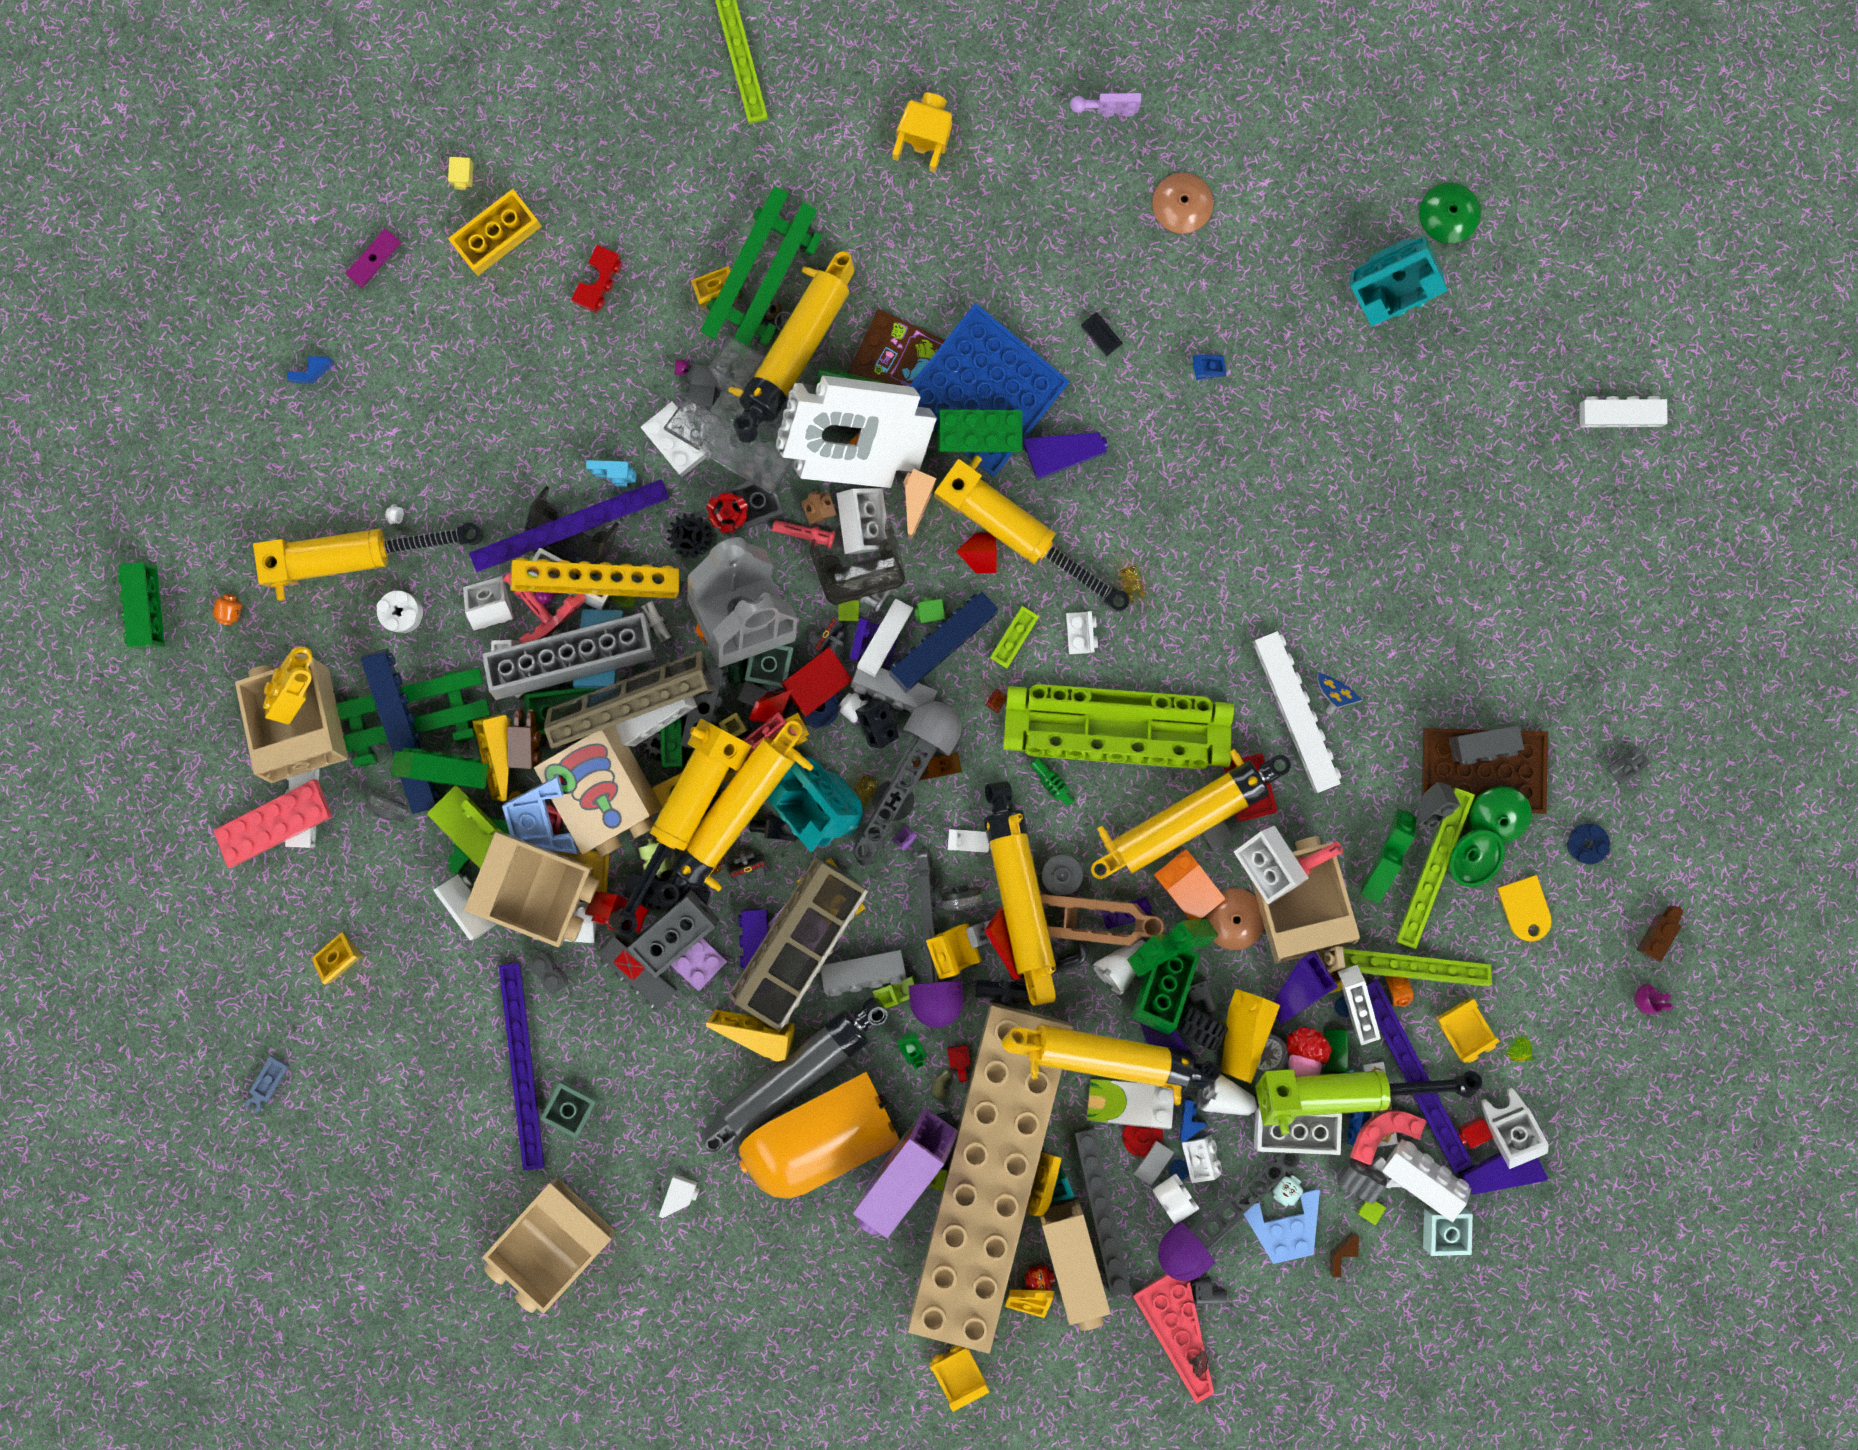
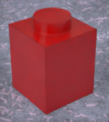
M1480 1116L1458 1127L1460 1132L1458 1136L1463 1146L1467 1145L1471 1149L1493 1138L1485 1120Z

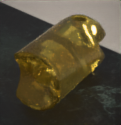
M1131 566L1120 570L1119 574L1124 591L1129 596V602L1134 603L1131 591L1137 589L1140 600L1143 601L1145 591L1138 566Z
M869 774L863 775L853 790L861 801L863 812L878 785L877 779L871 778Z

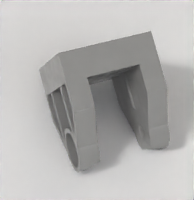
M742 537L730 538L714 546L709 555L688 575L687 600L718 668L794 642L796 638L798 618L791 603L783 601L771 577L772 563L766 550L747 543Z

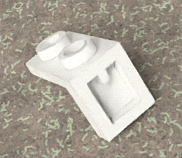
M949 829L948 850L987 853L989 851V843L986 832Z

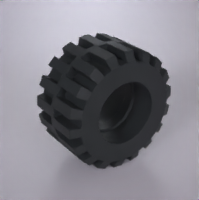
M1184 1003L1175 1030L1209 1050L1217 1051L1228 1031V1027L1204 1011Z

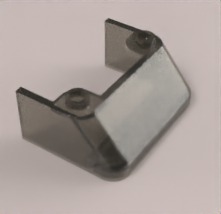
M545 486L530 505L524 532L559 518V511L556 506L546 501L549 492L548 486ZM615 522L608 532L598 531L593 537L580 533L541 549L562 560L570 561V563L587 561L591 564H600L605 561L614 543L619 523Z
M886 518L885 522L887 539L883 540L879 545L881 557L842 567L839 558L836 556L828 555L822 557L816 539L811 540L810 555L825 597L829 603L838 605L903 585L905 572L899 543L890 518Z

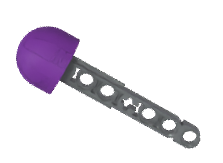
M930 850L918 851L917 860L928 983L910 985L909 999L911 1010L918 1021L929 1027L940 1028L951 1024L960 1015L964 1002L962 981L943 982L942 979L939 980L926 943L927 939L939 933L932 854Z
M1283 1152L1275 1159L1274 1163L1267 1166L1232 1199L1227 1197L1192 1230H1189L1181 1222L1174 1225L1164 1235L1158 1248V1260L1164 1272L1176 1280L1190 1281L1200 1277L1215 1264V1261L1208 1250L1245 1218L1243 1214L1284 1178L1285 1173L1288 1175L1296 1168L1300 1160L1298 1153ZM1292 1154L1296 1159L1295 1164L1287 1165L1284 1162V1156ZM1271 1168L1279 1169L1281 1175L1278 1179H1273L1269 1176ZM1257 1181L1265 1184V1190L1261 1193L1254 1190L1253 1185ZM1249 1188L1251 1193L1257 1198L1254 1199L1251 1196L1247 1201L1249 1205H1240L1241 1199L1239 1196L1246 1197L1250 1193L1247 1191ZM1230 1208L1234 1211L1235 1216L1232 1220H1226L1223 1217L1225 1209ZM1211 1222L1217 1223L1219 1225L1218 1233H1210L1207 1229L1208 1224Z

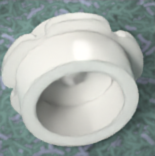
M393 504L391 508L389 507L386 510V519H388L390 524H399L403 520L404 511L401 507Z

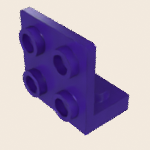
M859 618L850 655L851 660L858 662L861 660L880 624ZM897 639L881 667L890 669Z

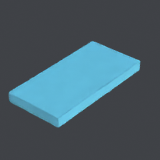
M582 609L580 629L624 618L623 610ZM617 669L573 680L574 688L597 689L616 683Z

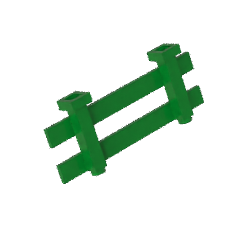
M775 185L763 208H756L752 216L756 222L717 298H711L708 302L706 309L710 312L700 330L701 333L715 340L724 320L739 327L729 348L743 356L753 336L759 338L758 344L763 347L768 345L776 326L771 323L764 326L761 324V321L798 247H803L802 253L810 257L814 254L822 238L816 232L812 235L806 233L817 209L805 202H802L792 224L778 217L789 193ZM770 230H773L785 238L745 315L731 306Z
M480 668L459 673L457 671H450L444 673L445 676L401 687L402 691L406 692L409 703L448 693L450 709L415 717L414 727L419 733L455 725L457 732L452 733L454 741L459 743L476 738L475 731L470 726L471 720L491 716L487 699L465 704L462 689L483 684ZM373 695L358 698V696L345 698V702L337 703L336 706L340 720L349 719L352 733L343 735L347 752L356 750L357 757L352 758L354 767L361 768L379 763L377 755L372 753L370 746L388 742L384 728L379 726L366 729L363 714L378 711Z

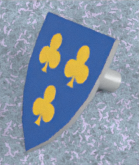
M1318 672L1317 682L1321 690L1320 692L1330 702L1325 710L1326 713L1332 715L1337 708L1362 701L1352 689L1342 682Z

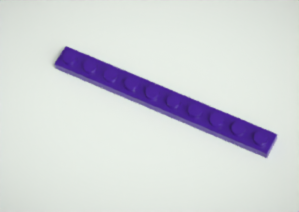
M661 479L469 553L476 573L536 551L539 548H544L669 499V496Z
M521 962L499 965L522 1166L523 1171L541 1169L545 1167Z
M1378 979L1367 983L1366 986L1377 1026L1406 1083L1430 1081ZM1437 1093L1413 1095L1453 1173L1472 1165L1473 1163Z

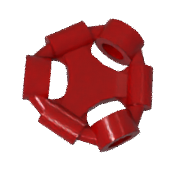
M720 493V496L711 497L706 506L709 513V521L722 534L735 533L739 527L743 526L748 516L746 515L748 505L742 496H736L734 493ZM734 500L742 510L741 512H736L733 509L732 502ZM719 501L723 503L721 510L718 513H714ZM723 520H733V521H734V525H733V524L721 525V524H722V521H723Z

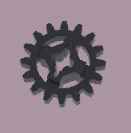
M686 513L683 514V519L677 516V523L670 522L673 528L672 530H667V533L671 534L667 541L673 542L670 548H677L675 552L677 555L683 552L684 558H687L688 553H690L692 558H695V552L702 555L701 549H708L705 543L711 542V538L707 537L711 530L705 529L708 523H701L703 520L701 516L696 520L694 513L691 514L690 518H688ZM692 522L697 524V526L690 527L686 523ZM680 528V535L676 539V532ZM684 528L690 533H693L692 538L694 543L688 538L684 539L686 537V532ZM702 533V534H703L702 540H701V542H700V544H699V543H698V536ZM688 544L691 545L693 548L685 549L681 546Z

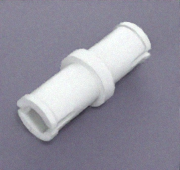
M653 601L641 606L650 622L649 627L653 628L659 642L662 643L670 639L672 636L663 623L664 618L663 616L660 617Z

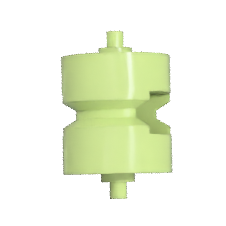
M652 838L648 839L649 843L647 846L638 848L641 859L645 860L643 864L644 870L659 843L655 844ZM665 857L656 873L658 879L662 878L661 874H663V871L671 870L669 858Z

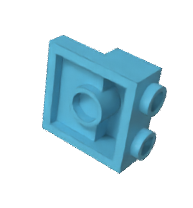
M586 461V469L592 475H595L596 478H608L617 487H627V483H636L637 473L629 462Z

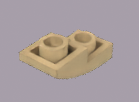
M1335 946L1325 952H1316L1329 973L1345 967L1343 947Z

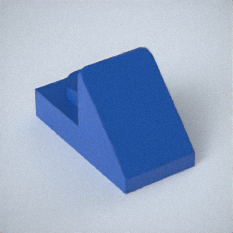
M1204 354L1192 356L1196 380L1226 376L1224 356Z
M1184 1098L1179 1133L1181 1142H1186L1208 1124L1206 1121L1192 1119V1116H1196L1197 1104H1194V1100L1191 1098Z

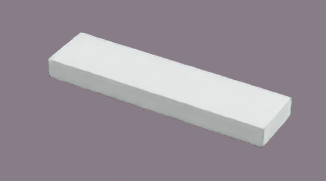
M897 599L894 600L859 661L858 669L873 677L877 675L910 617L913 607Z

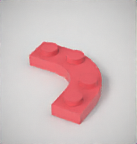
M583 594L567 597L563 601L564 604L555 611L557 614L546 624L541 623L534 629V633L530 634L528 632L519 639L520 644L548 637L555 631L557 626L566 622L586 600V597Z
M1399 1110L1383 1111V1113L1376 1117H1371L1363 1125L1358 1133L1350 1157L1371 1165L1382 1138L1387 1134L1399 1132L1420 1140L1426 1120Z

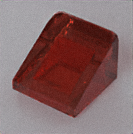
M995 689L985 704L986 707L998 714L1007 700V695L999 689Z

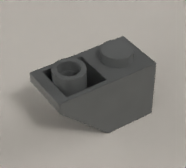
M1437 782L1423 794L1417 819L1418 826L1433 829L1443 819L1453 814L1454 810L1460 806L1451 785Z

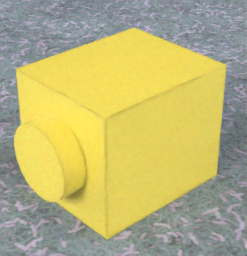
M449 157L448 182L457 190H466V187H472L474 163L470 158Z
M734 713L719 722L722 730L737 738L749 731L739 713Z

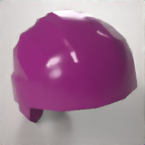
M1647 983L1637 988L1634 1003L1642 1014L1653 1015L1660 1013L1662 1009L1672 1010L1674 1008L1671 1003H1666L1671 999V996L1669 994L1660 995L1651 984Z

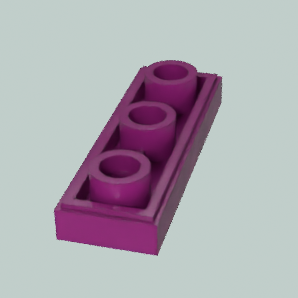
M385 228L345 275L360 288H363L402 242ZM376 256L377 259L371 262L372 257Z

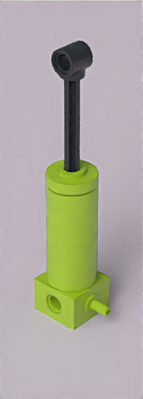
M1294 1069L1265 1071L1255 1088L1263 1126L1280 1125L1281 1134L1286 1135L1289 1133L1288 1124H1291L1298 1116L1383 1111L1389 1107L1390 1096L1456 1092V1094L1462 1097L1469 1098L1481 1088L1482 1078L1478 1073L1468 1071L1464 1075L1455 1076L1454 1079L1389 1084L1388 1078L1382 1070L1295 1076Z

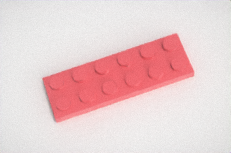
M313 779L213 831L227 868H233L332 818V814L318 779Z

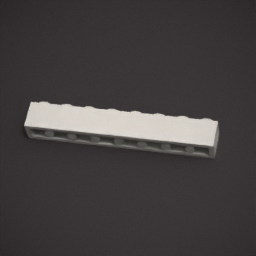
M1277 631L1253 641L1314 792L1319 793L1341 784L1339 781L1341 774L1337 767L1334 768L1331 761L1334 759L1332 752L1329 748L1326 749L1323 742L1326 740L1322 729L1318 730L1316 725L1318 721L1314 710L1311 711L1308 706L1310 702L1308 694L1301 689V677L1298 672H1294L1292 667L1294 660L1291 654H1287L1285 650L1286 641L1282 634L1279 635Z

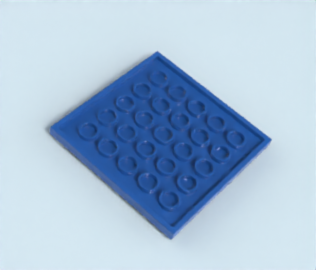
M974 303L908 387H914L920 395L917 407L930 408L936 418L937 411L1022 410L1023 441L1070 381L979 305ZM937 419L933 428L935 431H937ZM1013 453L964 454L971 460L975 455H979L982 461L978 466L990 476L995 477Z

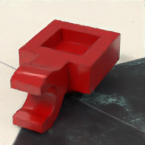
M967 1045L947 1048L950 1069L957 1068L959 1083L966 1082L965 1066L971 1065Z

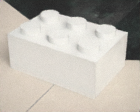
M670 402L641 426V429L681 477L685 476L713 453V450L673 402Z

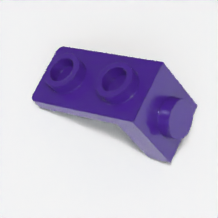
M1147 896L1127 902L1138 904L1146 915L1152 916V907ZM1101 910L1107 929L1136 921L1135 917L1130 913Z

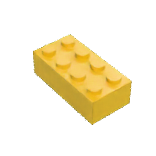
M511 189L449 237L448 240L473 272L479 276L542 226L514 189Z

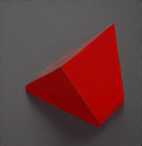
M975 533L956 550L957 554L976 574H992L997 572L996 537L990 533Z
M792 689L779 692L769 691L756 701L749 719L765 723L777 712L782 715Z

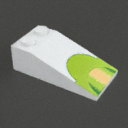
M1090 1079L1087 1121L1169 1130L1172 1128L1173 1090L1134 1082Z

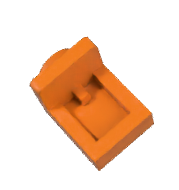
M1385 977L1392 997L1393 1007H1403L1413 1001V990L1408 978Z

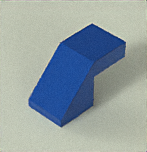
M308 356V373L287 372V380L291 383L313 384L334 365V360L330 357Z

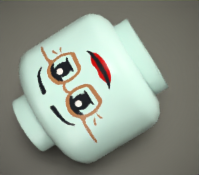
M1290 1175V1177L1284 1176L1272 1188L1273 1198L1285 1207L1295 1205L1303 1193V1189L1300 1186L1301 1181L1293 1175Z

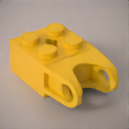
M306 647L292 649L279 669H275L271 682H267L264 688V694H266L263 704L265 718L289 725L306 699V689L312 679L311 671L308 669L312 661V651ZM305 653L307 657L299 658L296 654Z

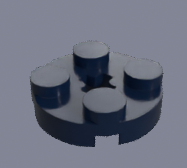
M833 695L822 704L823 707L821 709L823 712L814 710L806 717L803 716L798 707L797 710L801 719L807 725L819 729L830 725L837 718L839 701L837 696Z
M1581 824L1576 826L1569 835L1567 841L1568 852L1573 859L1580 863L1596 864L1602 861L1610 852L1609 837L1599 825ZM1587 838L1589 841L1593 840L1594 843L1590 850L1588 847L1584 848L1583 846Z

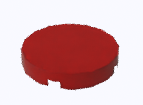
M1125 1125L1122 1133L1123 1143L1131 1154L1146 1157L1156 1140L1162 1143L1163 1131L1159 1128Z

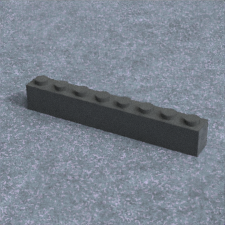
M1090 1126L1073 1130L1110 1295L1113 1297L1131 1293L1095 1128Z

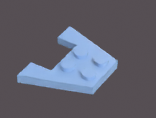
M559 775L504 803L502 808L510 835L547 850L578 854L579 849L570 833L554 835L545 799L562 797L564 795Z
M1319 1188L1302 1193L1300 1200L1303 1213L1264 1222L1259 1202L1255 1203L1244 1213L1245 1218L1273 1264L1314 1255Z

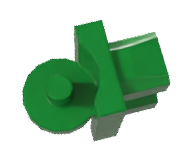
M915 1032L904 1034L901 1040L896 1041L909 1065L912 1064L914 1069L926 1065L924 1058L927 1057V1054Z

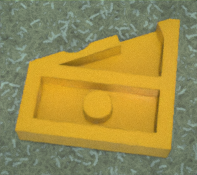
M1010 1290L1005 1307L1045 1318L1053 1300L1054 1291Z

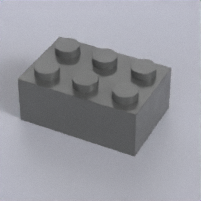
M770 474L712 495L717 497L720 496V493H734L736 496H742L748 505L746 512L748 516L743 526L739 527L733 534L785 516ZM734 500L732 502L733 509L736 512H741L742 510ZM719 501V504L717 506L718 512L721 510L723 505L721 501ZM723 520V521H722V524H723V525H725V524H733V525H734V521H733V520Z
M1519 725L1448 738L1453 762H1460V765L1477 763L1478 758H1480V761L1498 759L1497 755L1499 754L1500 757L1518 755V751L1524 750Z

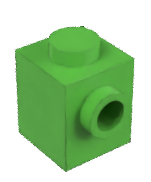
M933 597L922 598L921 602L918 603V608H914L916 620H920L921 624L945 620L942 599L933 600Z

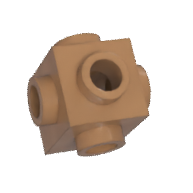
M812 492L808 494L807 499L801 502L810 525L826 521L837 515L829 492Z

